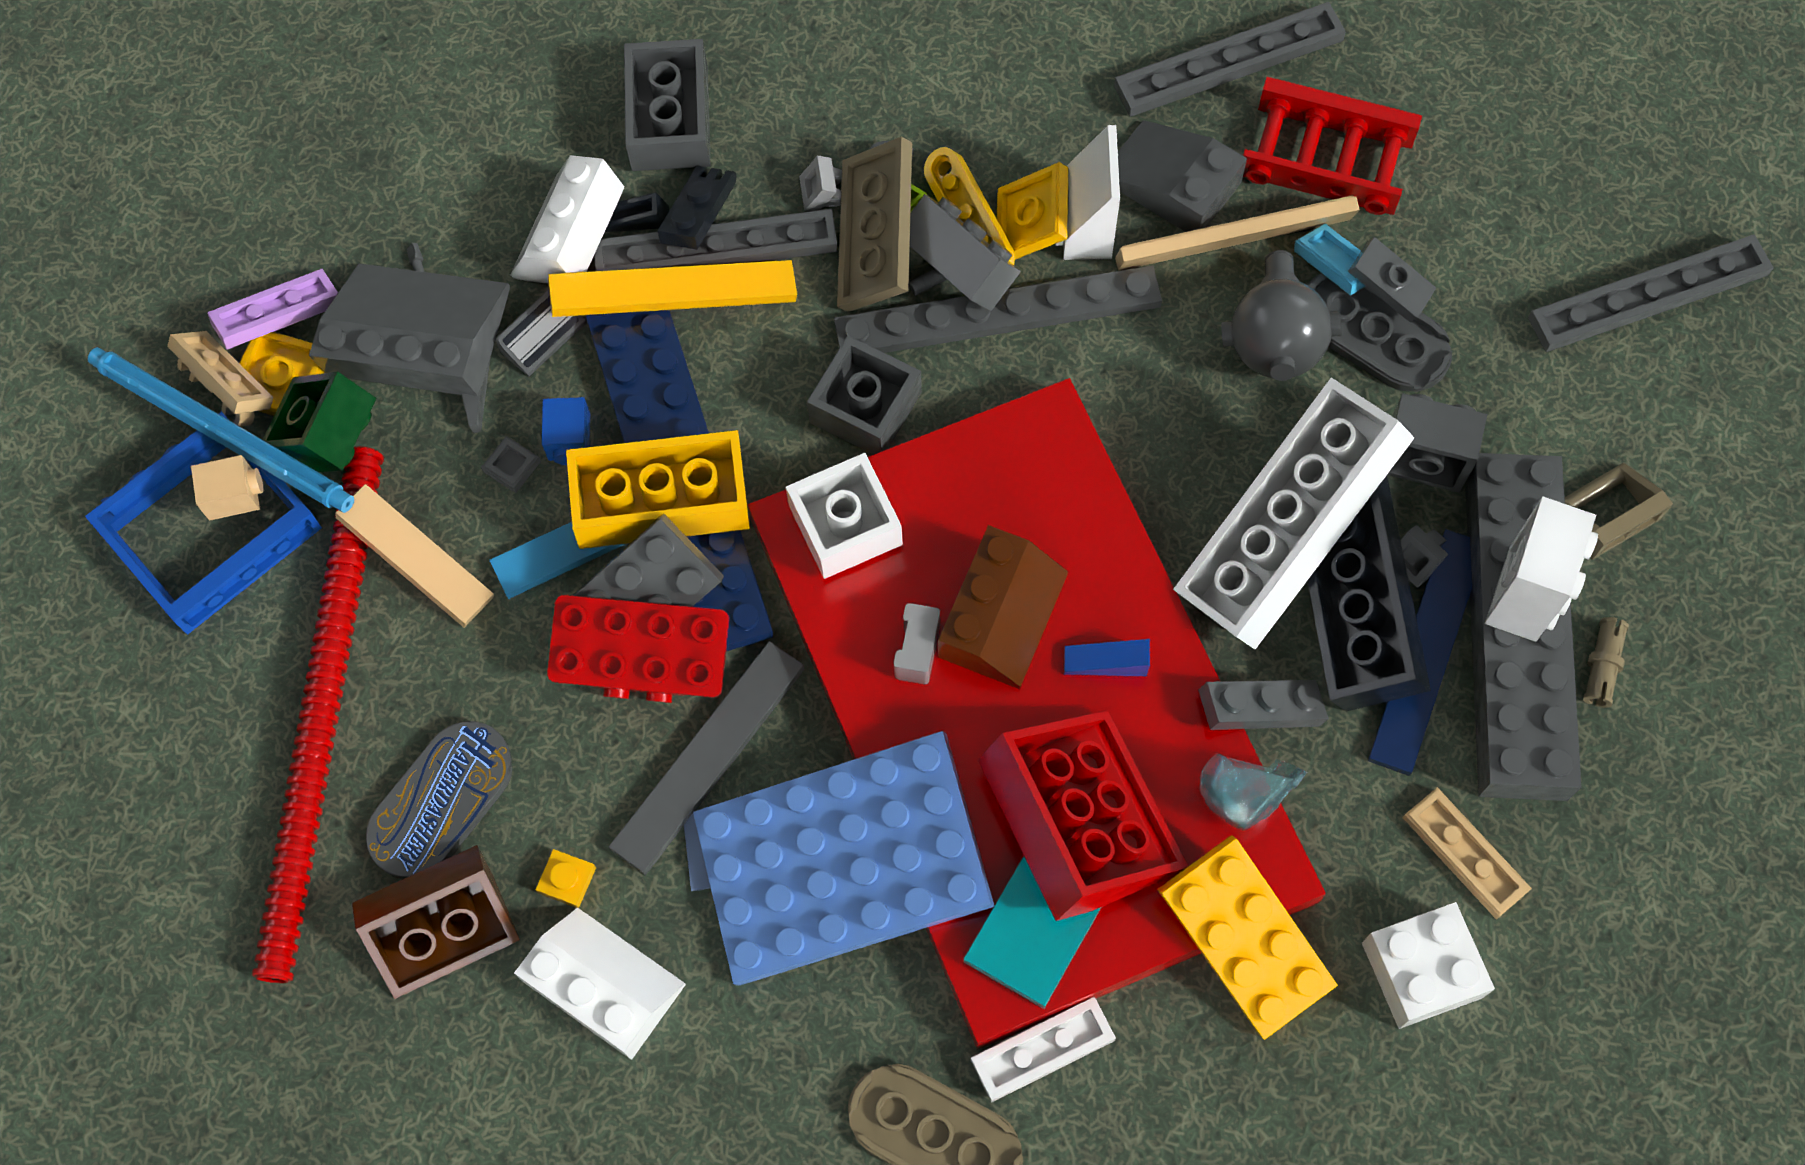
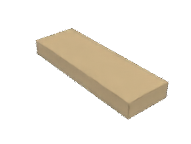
M1438 787L1402 817L1496 920L1532 889Z

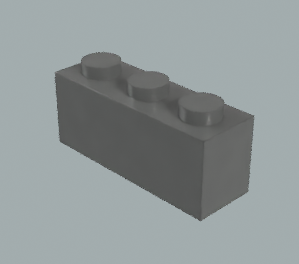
M924 194L910 213V247L970 300L992 311L1021 272L1009 261L1013 254L994 240L991 244L986 242L983 238L987 232L968 218L965 223L958 218L962 211L944 197L937 202Z

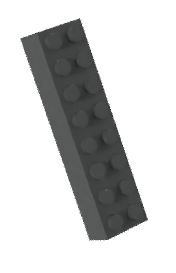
M1479 453L1478 460L1465 482L1467 535L1470 537L1472 569L1470 606L1478 797L1568 801L1582 788L1571 602L1565 615H1559L1552 631L1545 629L1536 642L1484 624L1509 547L1542 496L1565 504L1562 456Z

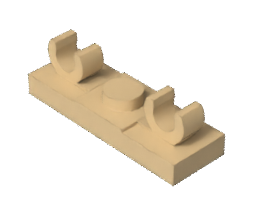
M207 331L170 334L167 347L179 358L178 369L180 371L189 370L191 372L189 377L191 382L200 381L206 389L214 393L223 402L222 412L225 416L236 414L234 420L236 425L240 427L250 426L254 421V411L269 410L271 408L273 396Z

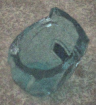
M1216 753L1202 769L1199 790L1211 811L1228 825L1244 831L1259 821L1268 818L1279 807L1288 793L1298 786L1307 774V771L1278 759L1270 767H1265Z

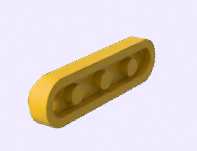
M948 147L934 150L926 159L924 176L937 201L939 202L944 197L962 211L958 218L964 223L968 218L987 232L983 239L989 244L994 240L1011 252L1013 256L1009 261L1014 265V250L964 158Z

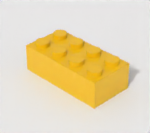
M738 430L566 450L572 529L579 549L631 543L662 514H665L685 536L750 529Z

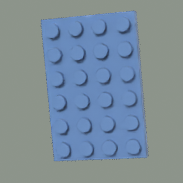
M943 731L693 812L734 985L739 986L995 907L948 737Z

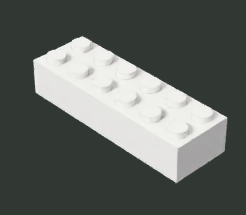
M1330 378L1173 590L1234 636L1256 649L1413 441L1414 437L1397 419L1338 381Z

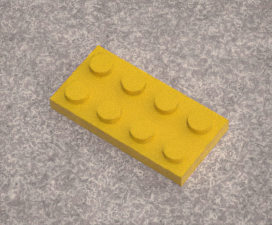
M1229 836L1157 889L1262 1039L1265 1040L1338 986L1234 836Z

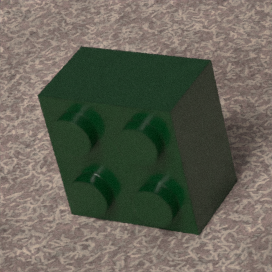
M338 371L293 377L262 440L317 472L342 471L354 456V445L361 431L367 427L371 420V409L377 398Z

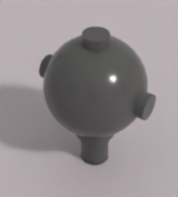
M1276 250L1266 256L1264 279L1259 285L1249 290L1243 296L1234 311L1232 321L1221 323L1223 347L1234 346L1239 358L1247 367L1262 376L1278 381L1289 380L1312 369L1326 353L1331 337L1342 336L1340 311L1329 312L1322 297L1310 286L1299 281L1294 275L1293 256L1284 250Z

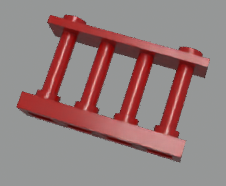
M1266 77L1258 110L1267 112L1268 117L1258 151L1244 150L1243 156L1247 158L1243 177H1247L1249 181L1255 184L1264 185L1270 183L1332 200L1353 195L1357 197L1359 207H1363L1369 213L1375 215L1385 213L1394 215L1403 190L1390 186L1398 154L1402 147L1412 149L1423 115ZM1284 118L1303 121L1307 124L1296 162L1273 156ZM1325 127L1342 131L1346 134L1335 172L1312 166L1321 131ZM1363 137L1382 141L1385 144L1374 182L1351 176L1359 144Z

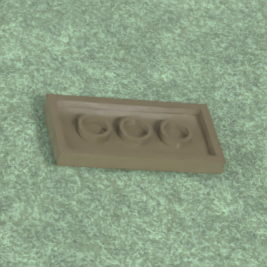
M902 136L842 160L837 307L844 311H853L908 292L912 142Z

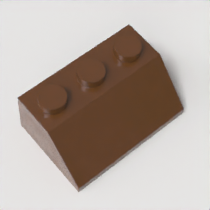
M988 525L938 639V658L1020 689L1065 583L1068 571L1029 540Z
M478 845L352 903L355 929L394 999L520 940L495 878Z

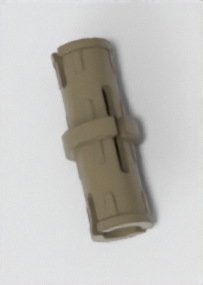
M1604 617L1600 620L1595 651L1589 654L1587 662L1591 670L1583 701L1592 704L1593 699H1597L1596 706L1602 708L1612 706L1617 674L1623 671L1625 663L1621 655L1629 624L1624 620H1620L1619 626L1615 627L1617 618Z

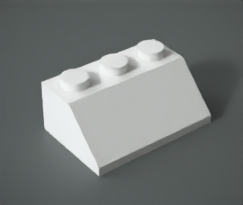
M572 155L568 157L556 175L510 274L513 278L548 284V274L587 272L624 190L623 184L604 159Z
M576 908L544 933L514 972L526 985L631 1060L686 985L579 908Z

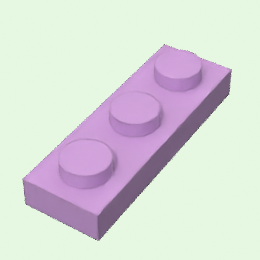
M320 269L207 313L211 325L227 350L325 312L338 292L324 270Z

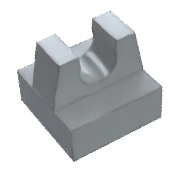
M817 155L799 176L804 211H819L823 207L841 205V190L837 189L836 185L842 181V170L833 167L831 158Z

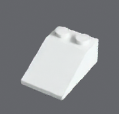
M1108 125L1067 165V239L1055 244L1056 246H1063L1064 260L1112 259L1120 202L1116 125Z

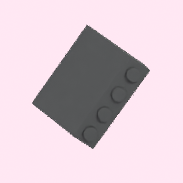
M359 263L320 318L309 356L325 373L338 371L348 379L458 395L463 393L478 396L480 387L484 382L510 291V285L503 282Z

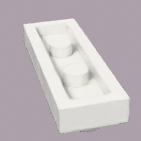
M1092 997L971 1057V1062L992 1103L1114 1042L1116 1037L1095 997Z

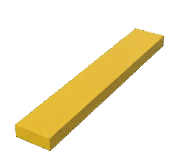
M792 260L548 274L552 317L796 302L797 299Z

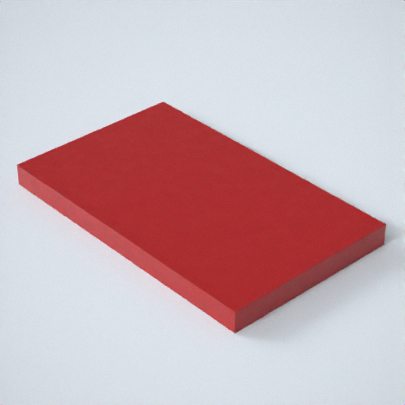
M1070 378L869 456L868 459L902 525L903 545L826 579L823 578L790 510L786 489L747 504L752 524L853 760L943 731L947 734L994 906L1024 855L978 759L1002 733L1107 710L1188 867L1232 835L1242 845L1289 915L1318 904L1323 899L1326 892L1245 729L1210 730L1198 689L1206 682L1221 681L1177 592L1173 590L1174 586ZM988 525L1029 540L1068 571L1065 583L1020 689L938 658V640L928 684L913 683L895 678V654L897 650H902L905 638L903 615L906 604L929 606L940 610L939 639ZM1150 639V667L1147 676L1064 675L1065 646ZM1263 800L1276 805L1275 809L1267 816H1262L1254 810ZM1176 875L1102 906L1044 1009L964 963L966 954L994 907L925 928L977 1050L1048 1020L1092 997L1097 999L1201 954V951L1157 890Z

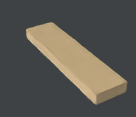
M366 484L353 495L355 501L348 512L343 513L339 510L336 512L337 520L463 628L493 599L494 593Z

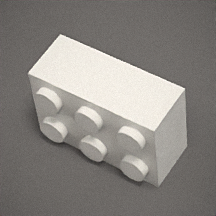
M1542 496L1509 547L1484 624L1535 642L1545 629L1552 631L1559 615H1565L1571 599L1576 600L1583 587L1586 574L1579 571L1584 558L1589 560L1597 543L1598 534L1592 532L1596 515Z

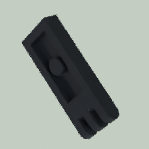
M697 165L658 229L660 243L697 250L735 186L736 172L726 170L722 176L721 169L711 168L707 174L706 166Z

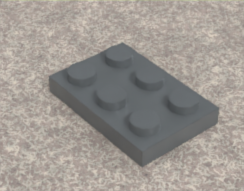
M662 514L572 596L693 607L722 581L724 575L665 514Z

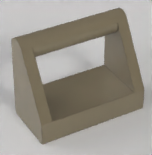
M1625 463L1618 465L1564 497L1566 505L1580 508L1623 482L1639 503V505L1602 527L1594 523L1592 532L1598 534V539L1591 555L1592 560L1661 520L1673 505L1662 489Z

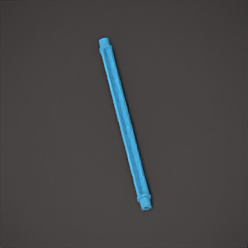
M98 347L90 351L88 362L95 366L100 374L122 385L235 453L242 455L245 459L302 491L328 508L334 507L343 513L348 512L352 508L355 501L354 497L345 492L340 484L246 431L114 352H106Z

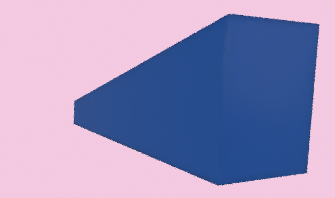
M1150 639L1064 647V675L1147 676L1150 667Z

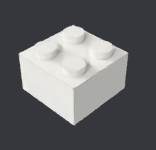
M866 453L786 486L790 510L824 579L903 545L902 525Z
M1456 902L1372 932L1362 942L1399 1029L1482 999L1495 989Z

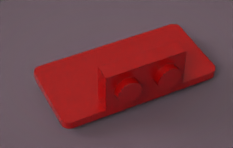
M561 595L555 601L547 676L550 681L555 683L604 688L603 697L629 699L630 691L646 692V701L672 703L673 695L717 697L721 694L723 686L729 615L720 609Z

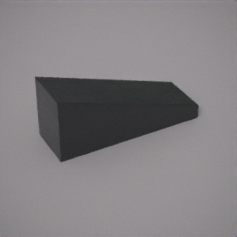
M656 192L619 201L605 232L659 229L669 212V205Z

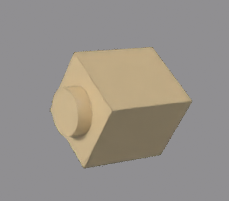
M242 455L191 466L196 505L209 521L260 510L258 494L263 493L262 478L257 468L252 469Z

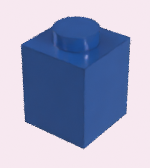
M584 397L543 399L542 447L548 461L553 460L558 464L567 465L566 450L590 447L591 414Z

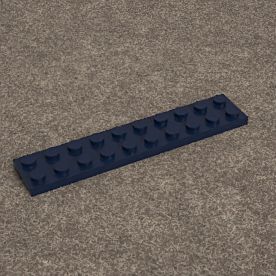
M669 310L585 315L624 443L709 434ZM741 531L686 536L724 575L722 581L693 607L720 609L728 613L729 629L726 651L773 638L772 627Z

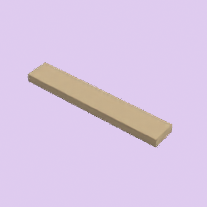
M1352 195L1125 245L1120 248L1115 260L1118 271L1317 228L1323 224L1330 225L1349 221L1360 209L1357 197Z

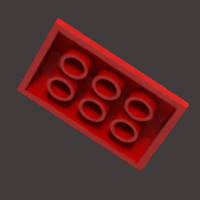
M1108 710L1002 733L978 759L1055 921L1096 910L1177 875L1188 867Z

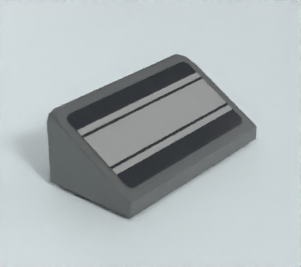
M548 289L496 338V343L500 353L529 377L586 324V320L581 315L552 317Z

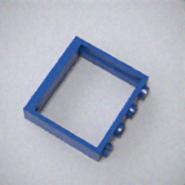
M222 411L219 413V415L228 419ZM198 430L180 444H175L168 448L159 460L146 470L134 474L128 484L112 496L100 500L102 503L85 516L169 617L187 635L322 528L310 510L283 480L245 459L253 469L257 468L259 470L261 478L290 511L177 600H174L117 531L192 474L191 466L207 463L226 448Z

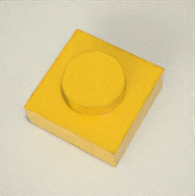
M553 849L535 890L538 894L579 908L596 870V866L593 863Z

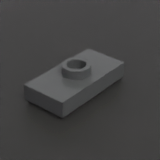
M1375 237L1366 242L1348 270L1350 274L1409 322L1419 317L1436 290L1433 284Z

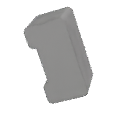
M908 603L905 606L903 615L905 632L903 648L896 651L894 659L895 678L902 681L928 684L940 630V610L934 607Z

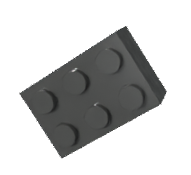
M703 39L624 44L625 142L632 171L693 168L697 165L711 166L708 64Z

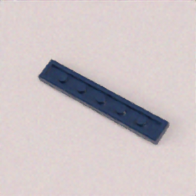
M1445 529L1442 535L1447 541L1441 548L1448 553V556L1428 578L1416 613L1431 691L1387 702L1368 758L1369 762L1407 776L1412 774L1472 590L1470 537Z

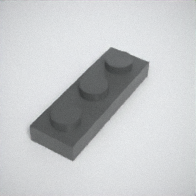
M1316 680L1206 682L1198 689L1210 730L1320 727L1329 719Z

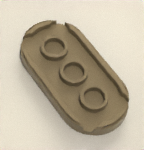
M902 1064L883 1066L866 1073L852 1090L848 1103L849 1122L858 1143L866 1151L890 1165H1023L1021 1143L1013 1126L1006 1119L917 1069Z

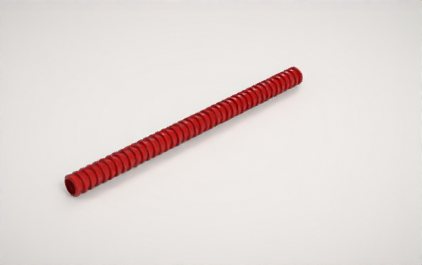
M354 447V456L350 463L344 467L346 473H343L341 480L343 482V485H341L343 490L353 496L366 484L378 494L375 489H378L380 485L378 477L382 474L380 465L384 462L383 454L369 447ZM339 520L333 524V530L336 533L331 536L330 541L333 545L330 546L328 551L331 558H328L326 566L330 570L324 573V579L327 582L322 585L321 591L325 595H322L319 601L323 607L319 608L317 616L321 620L315 623V629L318 633L313 635L312 641L316 645L312 646L310 654L314 658L308 661V667L311 671L307 672L305 679L309 684H306L303 689L307 697L301 700V706L304 707V710L299 712L298 718L302 723L297 724L296 731L300 736L294 739V745L297 746V749L292 751L291 757L295 762L289 766V771L293 774L287 778L286 783L290 786V789L285 790L284 797L288 799V802L282 805V811L285 813V816L280 818L279 824L283 826V829L277 832V838L281 841L274 848L278 856L272 859V865L276 868L270 872L269 876L273 880V884L267 887V892L271 896L264 903V906L268 908V912L262 914V920L266 923L265 926L260 927L259 931L263 935V940L257 942V948L261 949V951L254 958V961L258 963V968L252 970V976L257 980L270 983H288L294 977V974L290 972V967H295L296 959L292 958V956L299 949V946L295 944V940L300 939L301 932L297 928L303 924L304 920L300 916V912L306 909V904L302 902V899L308 896V890L305 889V885L310 883L311 877L307 875V871L313 868V863L309 859L314 857L316 851L312 848V844H315L318 840V836L314 834V831L320 828V822L316 819L322 815L323 811L319 807V804H322L325 800V796L321 794V791L327 788V782L324 778L328 777L330 770L326 767V764H330L332 756L328 752L334 748L331 738L336 736V729L333 728V725H336L339 720L335 713L339 712L341 704L337 700L343 697V691L340 687L344 686L346 679L342 674H345L348 668L344 662L348 661L350 653L346 649L352 645V640L349 636L353 635L354 627L351 624L355 623L357 617L353 611H356L359 606L355 599L359 598L361 594L358 586L362 585L363 578L360 574L365 571V565L362 562L367 559L365 549L369 547Z

